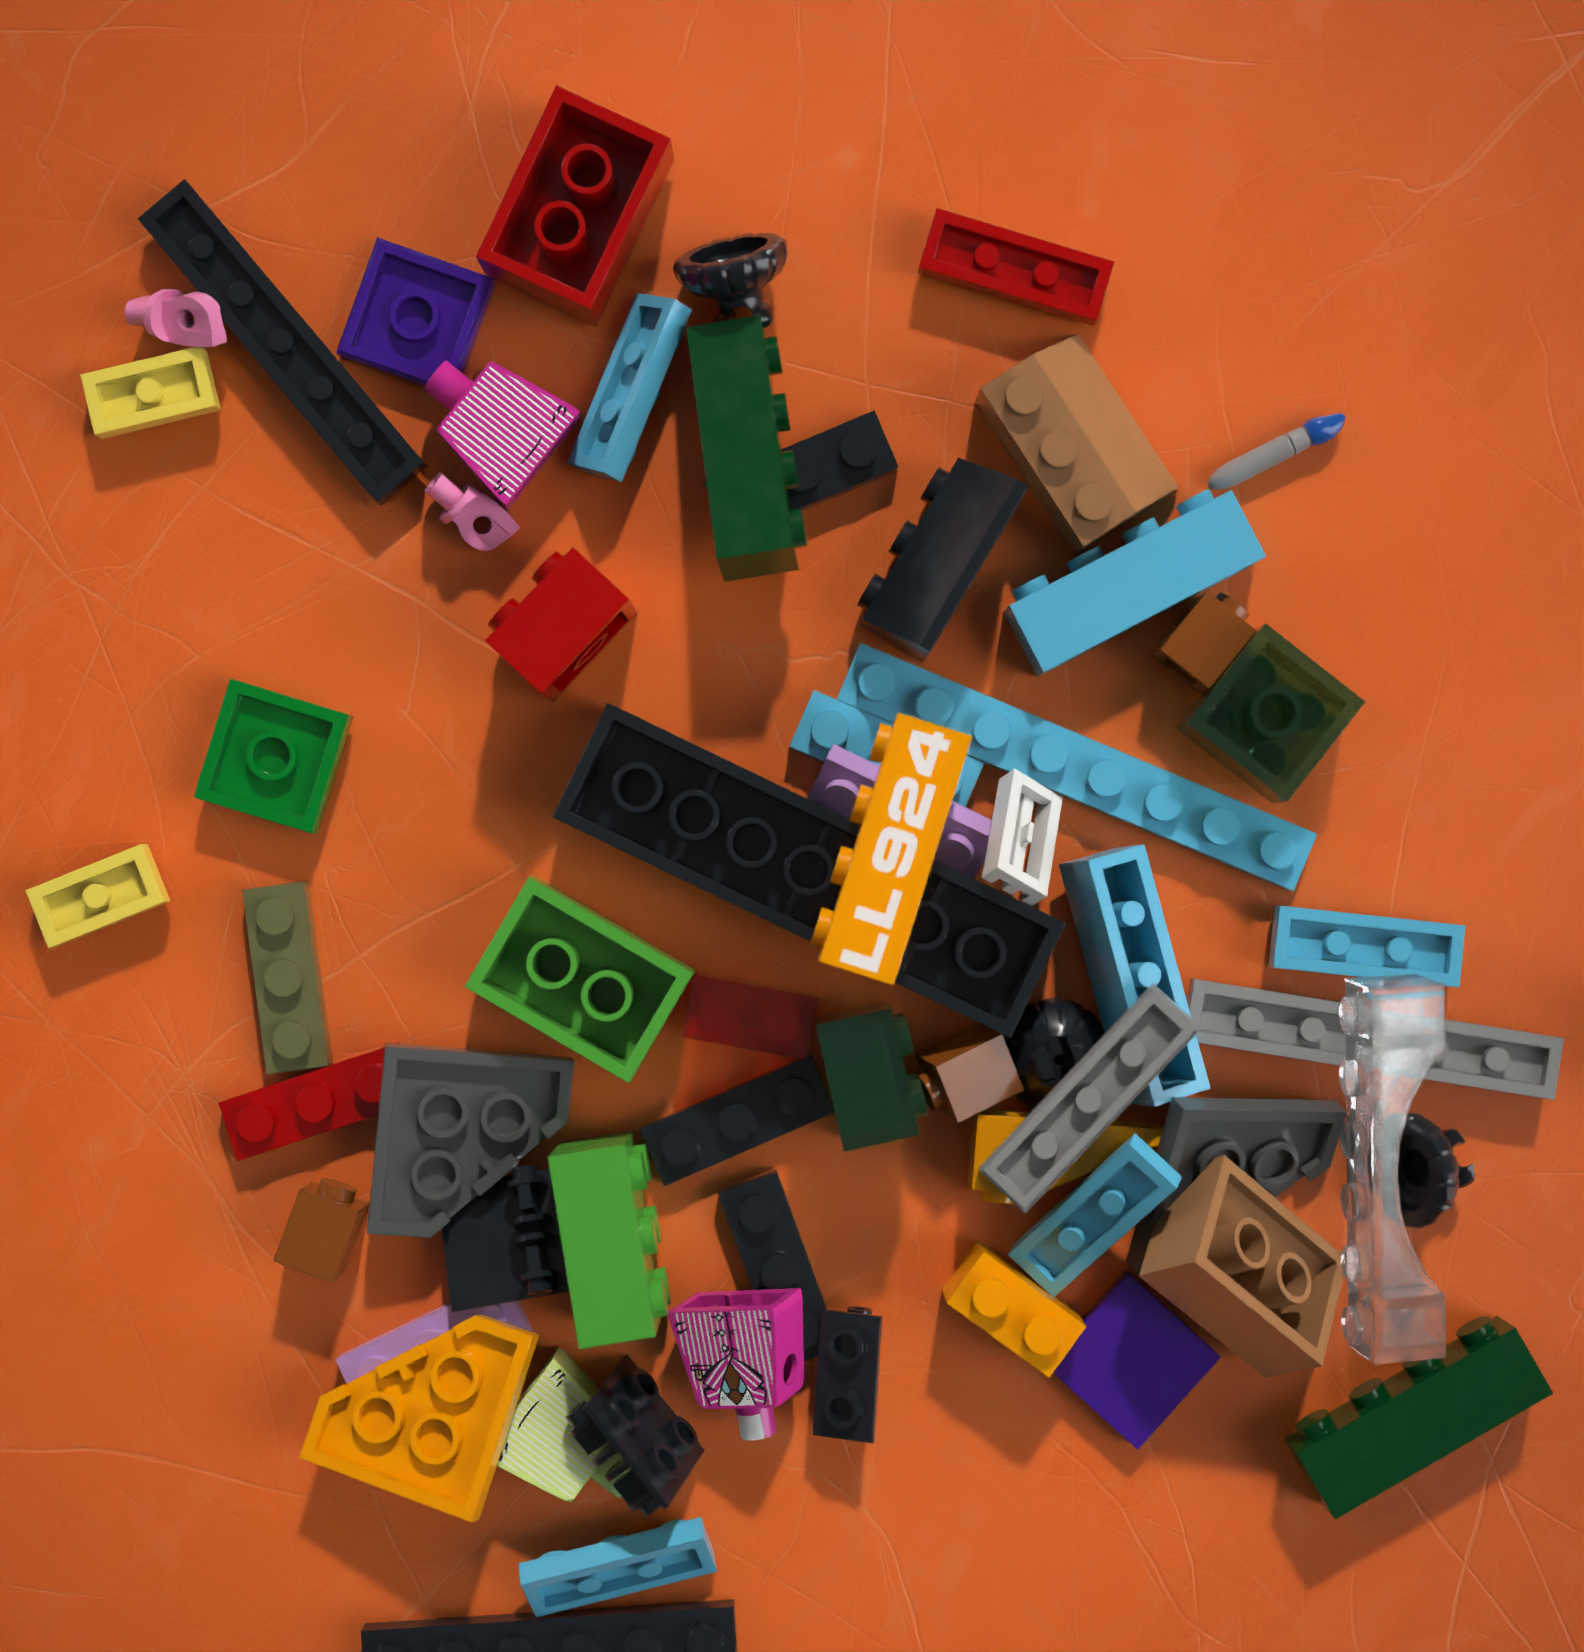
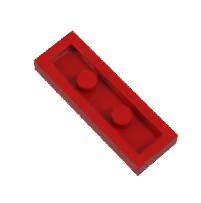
M936 208L917 273L1094 326L1100 312L1114 261Z
M385 1047L219 1102L218 1104L237 1161L378 1115Z

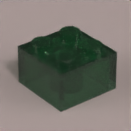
M1265 623L1256 628L1255 633L1211 688L1199 696L1175 728L1272 804L1288 802L1364 705L1365 701Z
M884 1001L815 1017L844 1152L920 1135L916 1119L926 1117L928 1113L920 1079H916V1073L906 1075L902 1056L914 1054L907 1019L903 1012L893 1014L888 1002Z

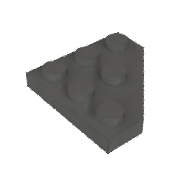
M385 1043L367 1234L431 1238L450 1222V1218L477 1195L481 1196L510 1172L511 1169L519 1164V1160L546 1137L549 1139L566 1125L569 1118L574 1068L573 1058Z
M1172 1097L1157 1154L1178 1172L1182 1178L1177 1189L1136 1224L1126 1259L1127 1263L1137 1275L1140 1274L1154 1223L1217 1157L1225 1155L1275 1198L1303 1176L1311 1182L1330 1167L1347 1112L1335 1100Z

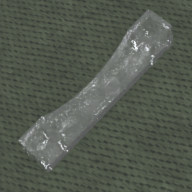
M1417 974L1345 979V997L1341 999L1339 1005V1021L1343 1032L1346 1034V1060H1343L1340 1065L1339 1079L1341 1089L1346 1096L1347 1112L1346 1122L1342 1124L1340 1129L1341 1149L1347 1158V1184L1342 1186L1340 1194L1342 1212L1347 1220V1245L1343 1247L1341 1252V1266L1344 1277L1348 1282V1306L1344 1307L1342 1311V1330L1348 1345L1374 1365L1445 1358V1295L1426 1274L1410 1244L1400 1210L1397 1180L1400 1140L1409 1107L1426 1072L1444 1048V984Z

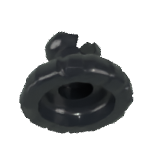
M747 233L735 236L734 238L714 240L710 244L694 248L678 258L674 263L673 271L676 279L687 290L695 295L716 300L720 313L715 317V322L735 319L736 314L733 308L745 305V307L752 311L753 316L761 315L763 328H767L773 321L774 313L772 306L764 302L762 289L783 269L788 253L787 242L784 238L773 233H756L755 235Z
M1042 999L1037 1003L1032 1002L1026 1005L1011 1038L1003 1034L1024 1089L1014 1095L1019 1103H1025L1029 1109L1033 1110L1105 1034L1102 1025L1091 1010H1085L1081 1004L1068 999ZM1058 1054L1063 1056V1061L1060 1064L1054 1062V1058Z
M1390 1112L1379 1117L1375 1124L1366 1132V1140L1364 1141L1361 1154L1363 1158L1361 1167L1364 1180L1369 1184L1367 1189L1373 1202L1384 1215L1395 1221L1398 1226L1420 1229L1437 1223L1441 1216L1453 1205L1458 1189L1464 1188L1474 1181V1164L1461 1167L1457 1162L1456 1156L1453 1154V1148L1464 1144L1466 1141L1457 1130L1447 1129L1442 1131L1431 1120L1416 1113Z

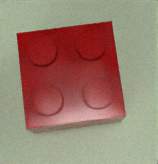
M574 547L564 557L558 551L554 552L539 566L532 576V580L537 585L520 603L515 598H512L495 613L488 623L493 632L485 640L530 684L553 702L557 700L637 614L630 599Z

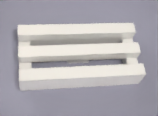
M1015 768L999 779L982 878L990 883L1000 878L1003 880L1002 890L1011 895L1019 890L1022 891V901L1033 906L1048 895L1063 797ZM1035 801L1037 802V809L1035 821L1033 823L1031 822V817ZM1031 842L1027 870L1025 873L1023 872V865L1027 844Z

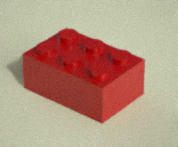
M556 85L477 252L476 258L485 275L597 327L674 163L671 138Z

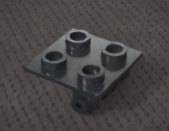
M525 1165L511 1169L512 1175L502 1177L481 1196L477 1195L450 1218V1222L442 1228L452 1312L570 1292L550 1168L537 1170L535 1165Z
M625 1355L588 1402L585 1400L580 1402L565 1416L572 1425L568 1432L588 1455L607 1441H610L593 1458L592 1462L596 1466L601 1465L617 1452L622 1456L605 1473L604 1476L608 1481L613 1480L631 1467L628 1472L614 1482L613 1486L632 1511L640 1509L645 1517L652 1514L660 1506L665 1509L670 1505L705 1451L699 1444L697 1434L690 1423L673 1412L660 1396L658 1386L652 1376L644 1369L638 1368L628 1355Z

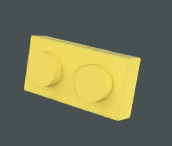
M192 347L80 375L94 435L101 439L221 410L208 353L203 347Z
M148 844L137 845L25 890L48 948L61 946L170 902Z

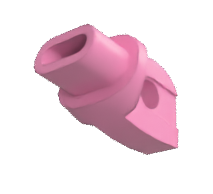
M161 289L151 296L132 299L125 307V319L128 324L143 326L149 335L164 342L191 347H214L227 342L220 306L216 300L206 293L195 291L184 295L179 290Z
M441 472L434 477L425 489V492L444 508L439 519L444 524H448L453 520L464 541L473 548L485 551L494 550L520 528L509 513L484 492L469 484L460 489ZM485 516L489 519L490 526L485 532L474 530L473 522L477 517Z

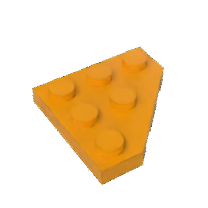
M483 1314L474 1315L424 1344H419L375 1367L374 1370L321 1395L299 1458L471 1523L479 1520L539 1334Z

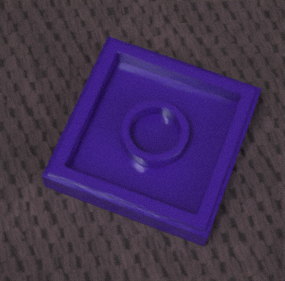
M377 237L336 354L342 359L425 387L429 378L445 360L464 374L496 283L492 277Z
M1125 1270L1082 1318L1086 1328L1053 1373L1138 1450L1221 1357Z

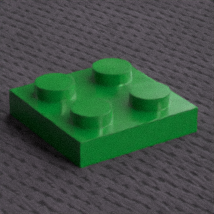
M230 679L193 797L308 833L317 834L353 716Z

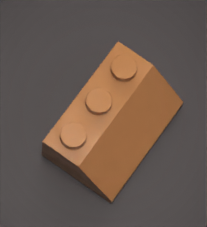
M1079 334L1032 354L979 390L975 400L976 406L1074 556L1179 488Z
M1224 1155L1215 1158L1154 1223L1139 1277L1262 1376L1270 1377L1323 1366L1347 1258Z

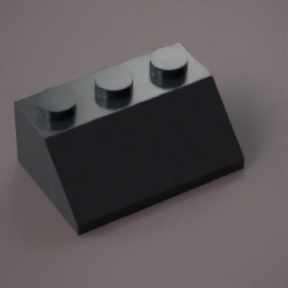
M961 458L956 460L950 472L938 467L920 498L930 506L918 526L908 520L905 522L889 550V553L898 558L886 579L875 573L857 603V606L866 611L860 626L919 661L924 662L1029 486L1016 478Z

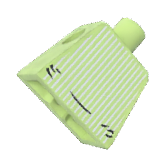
M560 1347L554 1352L518 1400L497 1466L563 1501L572 1502L590 1478L619 1499L621 1495L614 1488L613 1484L619 1477L628 1472L631 1467L613 1480L608 1481L604 1476L605 1473L622 1456L617 1452L599 1466H596L592 1460L610 1441H607L588 1455L568 1432L572 1425L565 1416L584 1400L588 1402L599 1387L567 1352Z

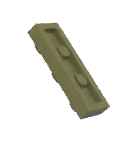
M309 881L242 890L266 1074L324 1067L333 1064Z

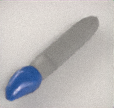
M1336 413L1308 419L1302 425V428L1299 427L1285 433V435H1280L1225 463L1209 477L1208 487L1214 490L1230 488L1293 457V455L1299 454L1309 448L1310 445L1327 443L1343 428L1346 419L1344 414Z

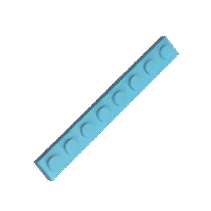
M861 642L837 697V700L892 724L897 713H902L971 735L973 737L967 752L969 757L1006 773L1015 768L1054 793L1288 891H1294L1317 836V833Z

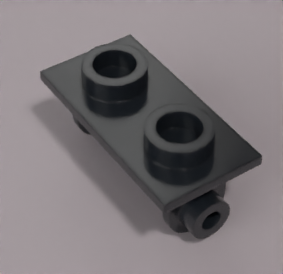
M850 1306L847 1307V1312L821 1309L813 1435L866 1443L875 1442L882 1316L872 1315L871 1308Z

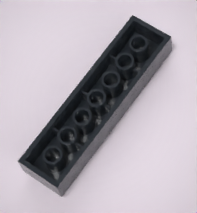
M609 703L606 704L552 816L808 941L812 939L821 908L834 911L841 886L830 883L833 869L841 846L850 849L854 848L861 826L826 807ZM933 860L895 982L1011 1038L1066 923Z

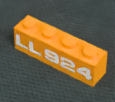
M897 713L892 726L880 723L869 756V760L880 763L873 788L860 785L849 820L861 825L853 849L841 846L830 879V883L841 886L834 911L821 908L810 944L822 948L818 958L819 962L894 985L973 736L902 713Z

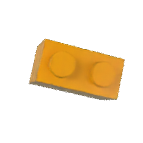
M977 1240L942 1289L948 1305L1048 1378H1050L1086 1328L1078 1312L1056 1296L1053 1298L1037 1282L979 1240Z

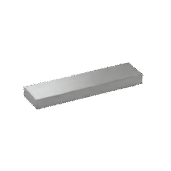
M1152 983L985 1159L978 1170L1026 1213L1201 1030V1026Z

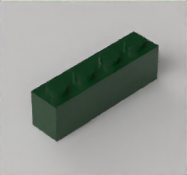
M761 315L686 327L716 559L724 582L799 570L796 548L806 547L807 538L802 509L790 510L788 490L799 488L794 451L782 452L780 432L790 431L791 425L786 394H774L772 375L783 374L777 336L766 338Z
M1488 1316L1476 1318L1463 1325L1456 1332L1458 1338L1438 1350L1430 1347L1414 1353L1403 1362L1404 1370L1385 1381H1382L1380 1378L1366 1381L1353 1389L1348 1395L1350 1401L1331 1412H1328L1326 1409L1315 1411L1297 1422L1294 1427L1296 1432L1284 1438L1321 1504L1334 1519L1341 1517L1554 1394L1516 1327L1498 1316L1492 1319Z

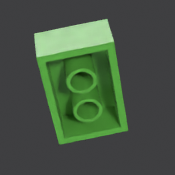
M528 877L464 987L630 1083L696 972V969L539 877Z
M633 1130L560 1142L548 1156L578 1347L579 1349L656 1337L661 1317L668 1316V1305L671 1304V1291L666 1267L655 1268L653 1253H658V1243H661V1229L656 1205L645 1207L643 1190L648 1189V1181H651L646 1144L635 1145Z

